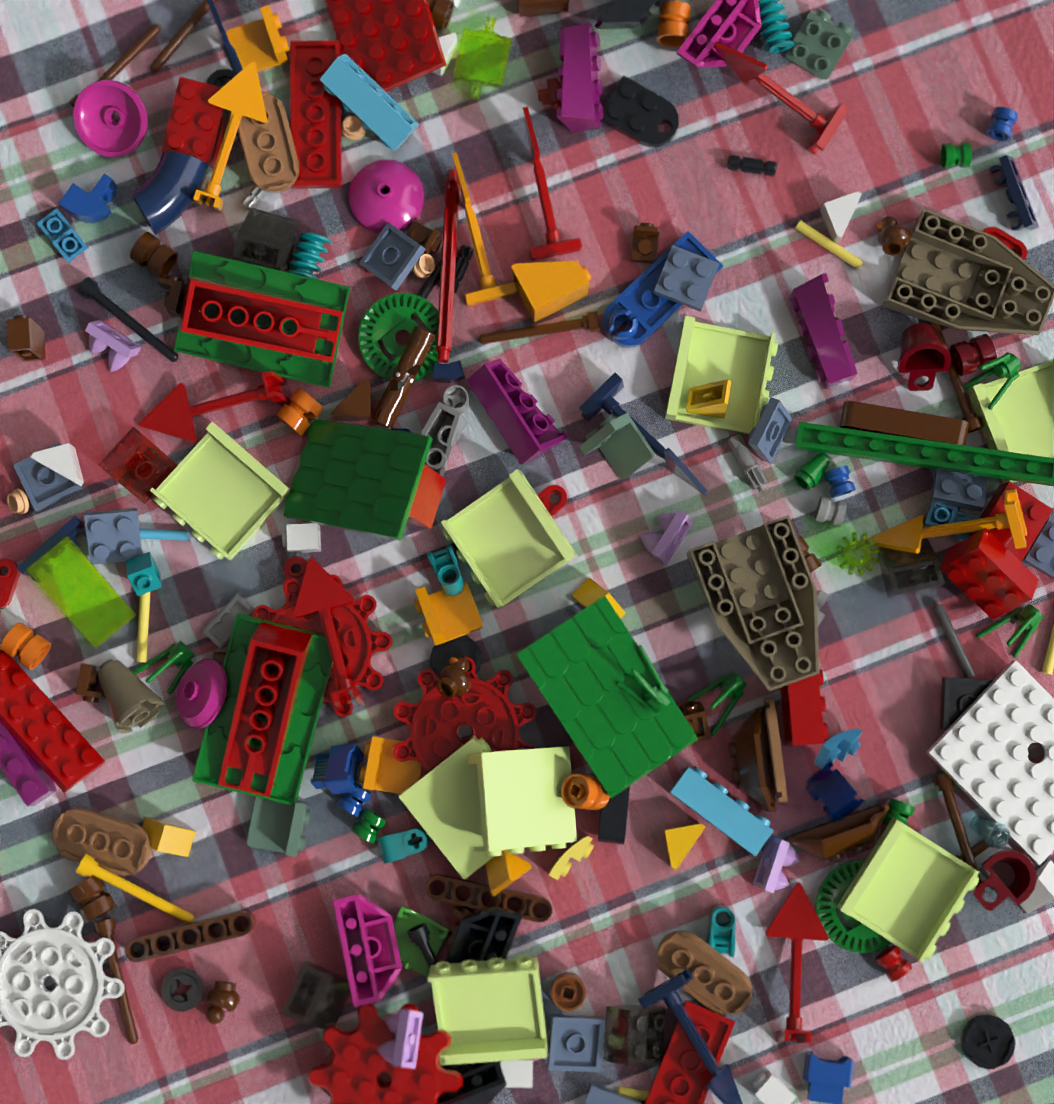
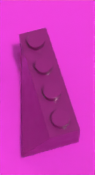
M589 23L560 28L559 57L561 62H563V66L558 67V76L562 88L557 90V98L561 100L562 108H557L556 117L572 133L601 128L600 119H603L604 115L603 107L599 101V95H602V84L600 79H598V71L601 70V60L599 55H597L600 37L599 33Z
M823 273L796 287L788 299L792 313L796 312L799 320L797 322L799 333L806 338L808 357L810 360L814 359L817 367L815 369L817 381L823 383L824 389L852 380L858 374L849 344L846 340L842 341L841 339L844 331L841 319L834 316V304H836L834 296L826 291L824 283L829 282L827 273Z
M501 359L484 364L467 379L474 394L480 400L487 414L521 465L537 459L570 438L565 431L560 433L553 425L555 420L549 413L545 416L535 405L538 401L534 396L525 393L520 388L522 383Z
M0 722V768L25 805L36 806L57 791L54 781Z

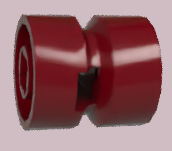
M987 334L971 338L970 343L964 340L950 346V354L959 376L973 373L977 367L980 369L981 365L997 359L995 346Z

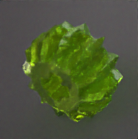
M856 532L852 533V542L844 536L842 539L847 544L846 547L842 545H837L836 547L844 552V554L835 556L836 560L845 559L839 567L843 570L850 565L849 575H853L855 568H857L859 576H863L864 571L862 567H866L869 572H872L873 568L868 563L870 561L875 564L879 563V560L872 557V555L879 554L880 549H870L876 543L874 539L865 544L868 536L865 533L862 534L860 541H858ZM855 548L865 552L864 557L860 556L862 558L860 561L851 557V553H855Z

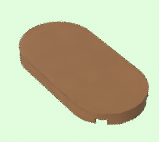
M262 91L268 122L265 124L243 116L238 132L248 172L254 184L265 192L280 193L289 189L296 182L299 175V162L287 114L282 102L270 93Z
M774 697L764 698V705H769V708H766L765 718L774 785L777 793L781 792V795L776 796L778 803L788 802Z
M82 807L72 808L62 813L56 819L52 829V839L54 844L56 843L59 849L57 851L61 856L80 863L85 853L95 858L94 861L98 862V866L118 876L138 873L146 866L151 855V842L148 834L142 827Z
M674 931L667 934L661 940L657 948L658 965L660 970L669 979L688 968L694 978L682 989L709 1010L719 1015H736L747 1008L752 997V984L748 976L740 968L691 932Z

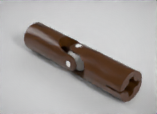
M415 326L372 419L393 428L436 335ZM399 381L404 383L400 389H398Z

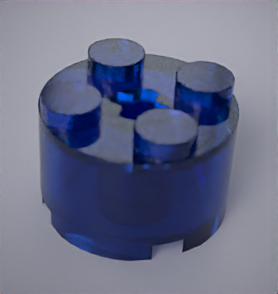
M829 761L822 769L820 768L806 780L808 785L805 789L815 801L819 798L825 804L822 807L823 811L833 822L836 819L841 822L865 801L861 796L857 800L855 799L858 793L837 768L833 772L830 768L834 765Z

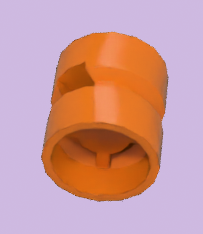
M681 1L662 3L659 7L658 19L661 24L658 25L657 42L667 47L682 46L690 34V27L687 25L691 21V6Z
M298 388L290 397L291 403L284 404L276 413V416L291 430L302 436L310 427V419L316 420L324 408L308 393Z
M19 622L6 634L0 649L13 658L18 656L19 663L29 670H33L49 652L51 642L41 635L34 636L31 628Z
M572 774L564 780L561 788L563 801L571 808L600 810L605 807L610 798L598 778L594 775Z

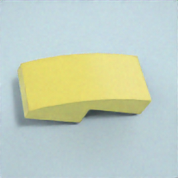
M586 835L573 843L557 859L548 875L558 880L560 875L563 877L567 875L572 865L568 861L570 857L579 862L582 857L587 859L594 847L590 843L592 838Z

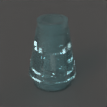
M980 815L974 816L970 822V827L990 847L1001 848L1009 840L1010 832L1005 824Z

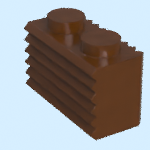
M16 315L13 319L5 322L8 324L6 326L8 329L6 332L8 336L6 338L8 339L7 344H9L7 348L23 362L46 359L44 330L32 318H29L27 315Z

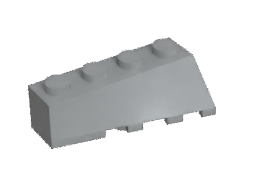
M439 402L420 434L433 438L425 464L443 477L450 452L468 421L460 412Z

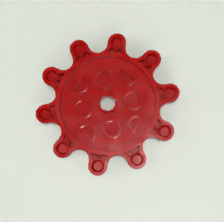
M331 575L342 586L339 576ZM294 578L286 580L283 584V592L286 596L283 607L271 609L266 605H259L255 607L252 613L253 617L325 635L319 612L298 618L293 616L302 585L299 580ZM364 595L355 602L331 608L330 611L337 638H339L338 642L348 679H351L353 686H365L370 690H377L381 688L384 681L383 676L372 668L371 658L376 652L388 650L393 640L390 634L386 632H373L368 627V617L375 611L377 603L372 596ZM332 665L323 702L330 703L338 716L346 717L352 713L353 703L347 704L343 702L345 709L343 711H339L333 704L331 693L338 691L336 687V682L338 681L334 666Z
M464 657L469 661V669L465 674L471 682V687L462 696L447 698L438 690L437 683L440 681V678L437 677L436 673L430 669L422 670L418 675V683L423 690L422 699L415 704L399 702L393 710L396 719L407 723L411 731L407 740L395 745L393 749L394 758L400 762L408 760L418 761L422 766V774L419 778L421 779L467 743L474 735L478 740L482 737L491 748L489 752L536 749L534 745L523 741L519 732L523 724L534 720L537 709L529 702L513 704L509 701L507 692L513 683V675L510 671L500 670L492 679L484 681L476 675L475 662L469 657ZM463 724H467L472 728V735L467 740L461 739L457 734L458 728Z
M373 1003L358 1007L357 1016L359 1024L355 1031L346 1033L336 1026H329L324 1030L322 1039L332 1050V1061L327 1066L313 1067L307 1075L310 1085L322 1087L329 1091L331 1095L330 1104H437L438 1098L442 1093L455 1092L461 1088L463 1083L460 1073L445 1070L439 1063L440 1054L451 1043V1036L444 1029H439L430 1035L420 1033L415 1069L392 1066V1063L385 1060L377 1049L388 1041L396 1040V1034L389 1029L386 1020L380 1018L377 1008ZM406 1003L400 1008L419 1012L418 1008L412 1003ZM380 1072L390 1073L392 1076L390 1086L381 1087L378 1084L377 1076Z

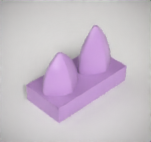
M101 320L89 322L85 329L90 334L89 348L91 354L100 353L108 346L110 347L108 357L110 372L122 368L129 361L130 357L137 356L142 346Z
M680 510L677 514L664 513L658 515L659 524L663 531H665L663 535L660 533H644L640 535L645 548L658 562L665 566L693 525L689 516Z
M772 836L768 838L752 886L774 893V891L789 885L785 874L781 871L782 866H792L801 862L799 854L790 846L789 842Z
M400 1009L399 1013L394 1014L386 1021L389 1029L396 1034V1040L382 1044L377 1051L385 1060L392 1063V1066L415 1069L423 1017L422 1012Z

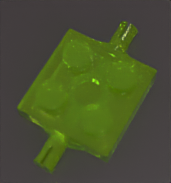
M491 16L486 17L484 30L474 31L463 28L453 79L472 84L469 95L470 99H474L475 94V100H479L482 86L501 89L503 87L512 38L500 36L494 32L497 19L493 16L492 20Z

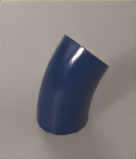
M163 151L152 175L139 188L131 192L137 207L155 235L175 222L194 201L196 189L200 190L209 169L207 163L186 154Z

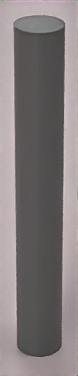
M943 604L934 607L933 610L965 678L976 675Z

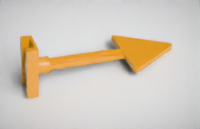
M254 61L208 100L209 104L231 111L232 114L210 181H207L204 191L196 189L193 200L201 206L204 199H206L205 204L209 206L213 201V207L218 212L222 211L224 204L223 200L218 197L222 187L220 183L241 118L245 116L265 124L268 122L257 67Z
M457 152L452 153L465 208V217L481 278H479L481 289L465 294L467 307L514 295L517 292L515 282L496 285L494 275H491L476 214L470 204L471 199Z
M1015 489L1005 491L1004 506L1006 513L996 514L994 517L936 525L928 528H923L924 517L919 515L869 538L868 543L872 546L917 554L920 552L921 540L923 538L974 532L984 528H998V530L1010 528L1015 548L1018 549L1024 548L1027 545L1025 540L1027 530Z

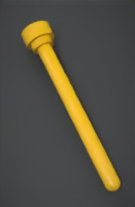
M85 853L75 871L83 877L94 875L189 924L194 921L192 913L98 866V862L94 861L95 858Z

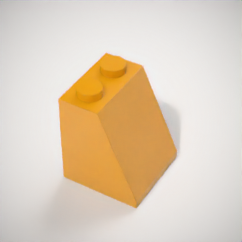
M578 260L517 263L511 266V281L515 282L517 292L534 323L588 296L591 276L585 266H580Z

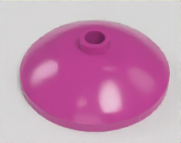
M101 80L85 87L76 99L73 112L75 128L81 140L92 151L106 157H121L133 152L142 143L147 131V113L141 99L130 87L114 80ZM115 112L120 116L119 121L114 118Z
M378 160L366 165L356 174L349 189V203L353 215L365 228L380 233L389 222L402 231L409 227L420 215L424 203V191L419 177L409 166L395 160ZM388 188L390 191L388 194H382L381 190Z

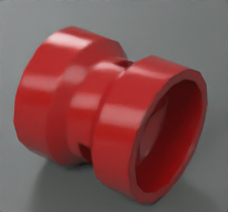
M897 945L890 946L875 958L880 967L887 969L886 976L890 982L899 980L912 969L909 961L902 959L901 950Z

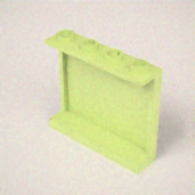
M685 315L665 419L750 435L751 430L757 426L760 420L762 405L768 402L769 390L765 389L766 383L771 381L774 366H771L770 362L771 356L775 357L778 349V341H774L776 333L772 332L770 336L715 326L695 322V317ZM726 379L731 380L725 419L688 413L686 411L689 388Z
M1054 359L1018 372L1020 376L1011 383L992 410L988 409V405L1008 378H1000L986 384L981 383L967 391L975 413L978 417H981L984 424L982 432L989 449L1054 458ZM1001 479L1002 483L1015 482L1012 480Z
M212 421L206 428L208 433L156 490L151 488L150 491L156 495L153 500L160 507L165 509L168 506L175 512L172 517L182 526L187 523L193 528L191 534L201 543L206 539L212 545L210 551L222 560L225 556L231 561L286 500L291 490Z
M518 469L509 474L508 479L448 520L441 521L444 526L442 529L444 536L449 542L454 541L458 547V550H456L458 557L464 564L468 562L472 568L470 572L472 578L478 585H483L487 591L484 593L486 599L491 606L496 605L497 608L504 607L578 556L522 471Z
M475 735L399 795L401 801L464 880L494 857L485 856V851H474V847H483L477 764L468 765L467 754L486 753L491 750L482 737L478 740Z
M569 746L467 754L468 765L477 764L483 847H474V851H485V856L502 855L501 850L508 849V854L524 853L523 847H530V851L546 850L545 845L551 844V849L567 848L568 842H577L575 809L567 806L561 796L564 780L572 775Z
M892 817L837 904V907L843 913L852 916L923 963L925 958L929 959L936 949L935 942L939 936H944L950 927L949 920L954 913L957 914L962 909L965 902L963 898L968 890L972 891L979 881L977 876L980 872Z
M519 956L515 959L505 960L502 958H492L488 961L479 962L466 960L462 963L453 964L439 962L430 966L428 982L432 983L438 1030L444 1029L451 1036L450 1046L442 1051L439 1056L440 1065L547 1058L548 1039L537 957Z

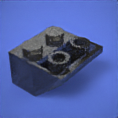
M251 207L237 233L232 259L280 271L289 270V263L291 262L300 221Z
M927 538L921 540L920 552L917 554L883 547L876 548L888 598L937 588L945 584L942 571L940 570L939 558Z
M305 961L281 1014L302 1024L324 1030L329 1026H336L351 992L348 978L310 961Z
M640 1005L606 1006L604 1061L627 1066L661 1062L664 1052L665 1007L649 1006L643 1009Z

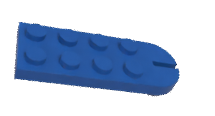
M689 231L673 244L720 263ZM671 247L607 306L603 316V328L608 337L625 322L628 324L623 331L617 332L614 335L613 342L617 345L633 348L643 344L683 306L653 294ZM721 263L719 264L716 274L723 268V265Z

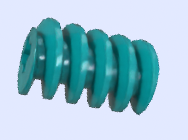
M780 0L758 1L761 18V28L758 32L761 33L759 37L761 42H763L762 49L768 53L783 52L794 46L793 41H786L792 37L791 32H784L790 26L788 22H782L787 18V14L779 13L785 9L784 4H777Z
M301 233L299 235L301 242L295 246L298 252H294L292 255L295 261L289 263L291 270L287 272L318 279L313 275V272H321L322 269L316 263L325 262L319 254H327L328 250L323 247V244H331L332 241L316 233Z

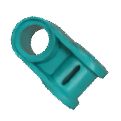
M451 544L437 552H427L428 559L442 591L448 596L460 594L464 589V581ZM456 578L452 583H446L448 579Z
M414 828L377 838L384 864L418 853L426 849L430 841L429 835L422 828ZM414 833H416L417 837L423 838V841L419 843V847L416 844H411L410 839L414 838Z
M718 904L712 907L709 913L706 943L720 954H728L729 957H734L735 915L726 905ZM721 911L728 912L729 914L728 921L724 924L716 923L715 919L716 915Z

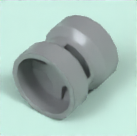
M453 385L446 389L443 396L444 405L463 414L469 407V396L466 389L460 385Z
M821 496L814 520L818 522L828 521L833 526L840 527L845 516L847 502H833L828 497Z

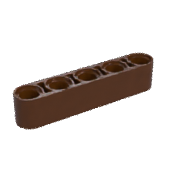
M845 401L840 428L966 446L969 422L862 402Z
M436 874L431 876L425 885L426 894L431 899L480 910H488L494 907L510 910L507 906L508 899L518 897L522 901V907L515 912L522 913V919L545 922L552 915V905L543 896L503 889L496 895L497 898L494 904L486 905L482 902L481 896L484 892L490 891V886L487 884ZM434 880L442 881L445 886L444 892L441 894L433 893L430 889L431 882ZM465 885L470 889L471 895L468 899L462 900L457 897L456 889L459 886ZM543 902L548 906V911L544 916L534 914L533 907L536 903Z
M241 910L145 934L130 940L126 944L125 955L132 962H142L241 937L250 933L255 928L256 918L251 911ZM239 916H244L248 919L249 926L246 930L238 928L236 920ZM214 922L222 926L223 932L221 936L212 934L211 925ZM187 929H192L196 932L197 939L194 943L186 940L185 933ZM165 935L170 939L171 946L169 949H163L160 946L159 940L161 936ZM136 942L144 945L145 952L143 956L135 953L134 945Z

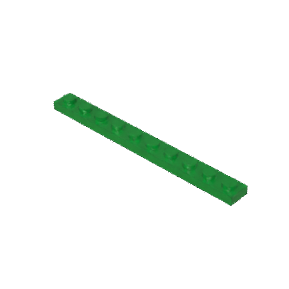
M799 422L795 449L1054 487V458Z

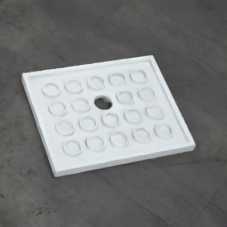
M1014 660L928 749L926 754L1035 865H1041L1054 850V698ZM1032 743H1039L1044 749V758L1039 763H1033L1028 759L1027 748Z

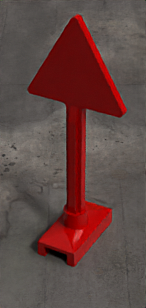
M715 42L713 47L744 84L755 79L763 88L810 122L809 125L817 130L807 150L815 155L819 149L823 151L849 111L847 106L841 103L833 107L827 117L819 112L816 113L771 78L763 75L762 73L768 68L767 64L722 43Z
M523 107L532 165H534V176L547 232L545 233L547 244L530 249L531 261L581 251L582 244L580 238L561 240L560 231H557L544 168L539 160L540 151L528 107Z
M273 371L262 373L264 384L257 386L256 389L192 406L189 405L185 384L179 383L139 423V426L196 442L197 438L193 424L194 416L258 399L261 401L270 399L280 406L290 404V398L281 393V386L287 385V381Z
M309 558L293 616L298 618L316 612L320 613L338 681L336 682L338 691L331 693L333 704L339 711L345 710L343 702L349 704L354 699L360 706L364 705L362 693L357 686L352 685L351 679H348L330 611L331 608L354 602V598L313 558Z
M797 883L765 932V936L791 939L789 1017H786V1029L776 1031V1042L797 1041V1043L805 1044L811 1043L812 1032L802 1030V1018H800L802 941H828L829 937L801 883Z

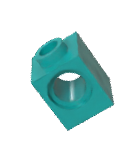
M151 552L126 561L127 577L137 596L162 587L160 570Z

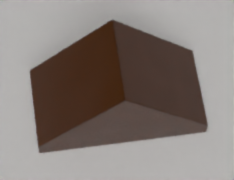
M367 377L331 412L333 419L337 422L373 421L372 384Z

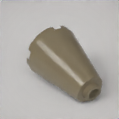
M110 659L101 664L97 675L118 732H132L130 727L137 724L141 728L162 711L160 705H164L162 699L121 661Z

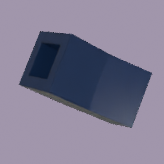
M460 360L449 364L434 363V382L451 383L465 379Z

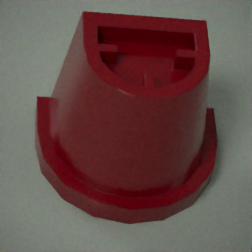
M917 323L909 326L902 334L897 371L898 373H910L907 384L908 390H931L934 386L936 372L949 371L951 354L947 346L940 342L932 326L926 323ZM920 376L929 378L924 384L914 383L915 379Z
M1013 850L999 851L981 864L982 867L979 871L986 879L973 890V895L987 911H993L1005 899L1019 906L1028 899L1035 889L1037 882L1036 869L1031 860L1020 852ZM991 886L997 891L995 901L987 902L984 900L982 893L986 887Z

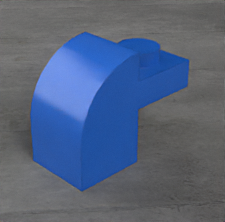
M103 174L90 194L73 183L58 204L65 212L81 222L97 223L106 219L112 213L106 203L114 199L118 186L112 178Z

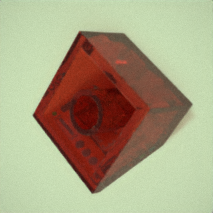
M134 426L99 463L110 476L144 504L153 495L150 489L154 488L156 490L178 466Z

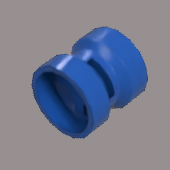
M1006 107L994 108L992 114L993 121L986 130L987 136L997 141L1010 140L1013 132L1011 127L1016 124L1018 118L1017 112Z
M848 465L823 473L825 481L832 485L829 489L831 498L856 490L854 482L848 481L850 474Z
M357 785V792L346 793L339 798L336 804L354 816L359 817L363 811V804L370 800L372 794Z

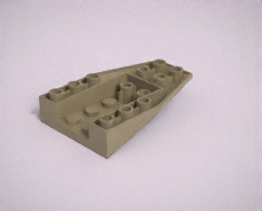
M924 208L917 217L911 232L910 242L905 247L881 308L957 330L1039 335L1054 299V285L995 236Z
M789 515L729 538L690 549L686 553L716 625L768 691L819 674L816 587Z

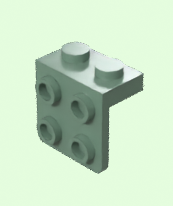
M819 8L818 11L813 9L809 12L793 40L794 46L787 50L786 57L819 78L826 80L830 77L856 34L852 32L853 27L843 21H840L839 24L830 19L832 17L830 13Z
M628 413L616 419L610 416L600 423L602 428L600 430L596 428L585 436L587 441L579 446L584 455L600 448L618 477L622 480L628 478L655 455Z
M256 797L247 845L253 848L286 853L287 856L297 857L299 851L303 852L306 836H302L304 825L308 826L311 810L307 809L308 803L297 801L295 806Z

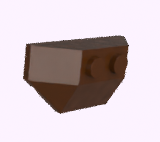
M757 707L753 709L732 736L733 742H729L730 758H735L736 768H732V779L734 784H738L739 790L764 810L776 812L763 707Z
M882 802L785 837L786 842L821 859L828 858L829 862L839 860L844 857V852L852 850L853 853H858L868 849L867 844L875 841L889 810V805Z

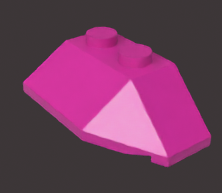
M716 0L679 48L677 55L696 68L728 67L729 65L713 45L717 41L742 53L761 28L758 0Z
M360 894L335 899L333 904L353 1005L357 1007L379 1002L402 970L392 915Z

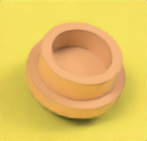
M350 115L343 120L341 130L347 139L359 140L365 135L366 128L361 124V119L357 115Z
M423 253L412 268L414 274L419 278L429 277L435 270V260L431 255Z
M15 489L7 495V504L12 513H27L30 506L27 493L21 489Z

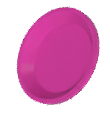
M205 658L198 661L185 672L180 680L176 695L177 708L182 721L190 728L202 729L211 724L218 716L224 704L227 692V677L222 664L217 660Z

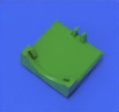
M402 905L394 922L401 963L405 966L404 968L411 969L427 977L430 971L420 947L410 941L407 931L418 924L426 923L430 931L429 943L435 956H437L450 928Z

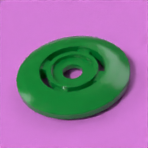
M411 293L387 295L376 301L367 310L361 321L358 339L362 356L374 372L386 379H391L406 345H399L396 342V333L400 330H406L411 336L415 326L420 327L417 322L411 319L412 314L422 320L428 332L436 335L415 380L431 373L434 370V363H440L437 361L438 352H436L438 310L428 300ZM378 340H383L385 348L390 354L395 356V360L392 361L384 355Z
M865 860L849 861L834 868L822 881L816 897V914L829 939L841 948L856 953H871L892 944L891 941L842 912L844 918L851 924V928L846 927L840 921L836 912L837 904Z

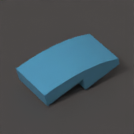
M57 208L37 223L68 263L88 249V246Z
M932 501L925 525L930 527L980 519V517L959 511L957 507ZM970 532L950 536L964 540L969 537Z
M851 729L827 740L822 745L814 764L822 769L829 761L834 763L836 759H839L843 762L849 754L854 756L861 745V742L858 740L863 731Z

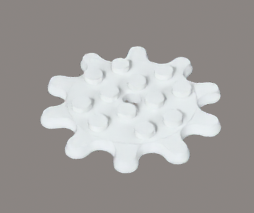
M30 909L24 914L25 930L19 938L9 937L6 933L0 931V1027L5 1025L14 1027L17 1032L14 1049L20 1057H27L32 1054L36 1044L45 1040L53 1045L58 1058L67 1060L75 1052L74 1036L78 1031L86 1030L95 1037H103L109 1031V1023L100 1013V1004L104 999L120 997L125 989L120 979L107 977L102 970L104 960L113 954L115 946L109 938H101L94 943L84 941L81 936L84 920L79 912H69L59 927L51 928L46 925L44 917L39 910ZM47 976L53 977L57 983L56 988L52 991L48 990L44 985V980Z

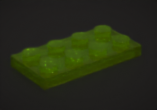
M69 536L26 569L95 649L137 615Z

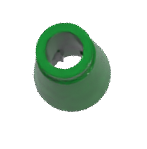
M818 453L817 456L796 469V474L794 475L795 482L805 490H809L811 487L814 488L830 464L829 458L823 453Z

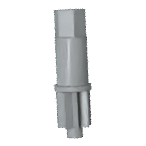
M736 434L729 438L727 443L752 489H758L759 492H762L766 489L764 484L768 481L761 471L759 464L753 458L741 434Z

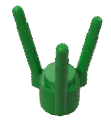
M1007 352L1001 357L981 365L980 370L992 368L963 385L964 390L993 373L998 378H1008L988 405L989 410L993 409L1011 383L1020 376L1017 372L1021 368L1020 361L1012 353Z
M1027 604L1023 609L1017 607L1009 615L979 632L976 637L981 638L1016 617L1015 623L1019 628L1006 644L1010 646L1023 631H1027L1012 654L1016 658L1032 633L1039 627L1038 623L1043 619V616L1037 608L1030 604Z
M181 640L177 644L173 643L168 649L132 672L137 675L167 656L169 659L146 679V683H150L172 663L177 667L183 665L167 690L168 694H172L187 669L194 664L191 659L195 654Z
M638 645L637 649L657 686H650L636 669H631V673L645 688L646 692L643 694L645 699L620 681H617L616 685L640 702L646 710L651 708L655 713H658L671 702V698L666 694L669 690L662 683L642 645Z
M734 671L728 676L723 674L718 680L687 699V701H694L721 684L720 690L722 693L710 705V709H714L726 697L732 698L712 730V736L717 734L737 701L744 695L742 690L747 687L746 682Z

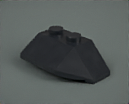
M616 0L594 26L597 29H633L638 22L643 25L652 15L649 10L654 5L659 8L665 0Z
M494 907L462 917L445 962L449 964L462 963L466 960L479 962L488 961L492 958H502L505 960L523 917L522 913Z
M500 1062L441 1065L445 1070L460 1073L463 1083L461 1088L455 1092L442 1093L438 1098L437 1104H489L507 1085Z

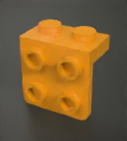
M270 5L260 8L263 19L227 31L228 40L236 51L242 69L252 61L256 63L257 72L288 63L285 51L290 49L285 35L281 37L279 35L278 29L282 28L278 13L272 14Z
M464 582L463 591L456 596H448L442 590L428 595L425 586L415 590L418 599L413 600L418 615L424 614L426 622L422 623L426 637L432 636L435 646L475 632L483 627L481 617L467 583Z
M372 736V740L366 742L364 756L368 757L367 767H362L359 782L364 783L363 789L400 794L407 787L412 786L418 781L421 776L422 766L416 760L400 762L394 758L393 749L395 745L404 741Z

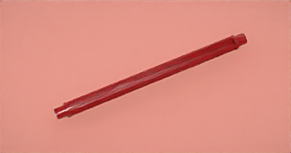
M455 169L448 170V178L445 182L442 267L436 352H438L437 361L440 363L449 362V353H451L460 194Z

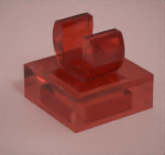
M556 77L546 79L548 89L537 91L538 101H542L543 105L551 104L556 110L557 108H562L561 100L557 98V90L562 88L561 82Z

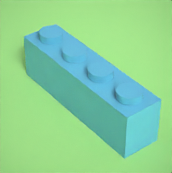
M347 54L337 57L319 79L324 84L325 90L331 95L337 96L343 102V107L350 113H355L361 119V124L367 130L374 131L380 137V142L388 149L394 151L401 147L420 125Z
M694 766L693 769L686 767L669 790V793L751 855L756 856L774 831L769 827L771 822L759 813L755 817L747 810L750 806L741 799L736 798L734 801L726 795L728 790L718 782H715L714 785L705 779L708 775L698 767Z

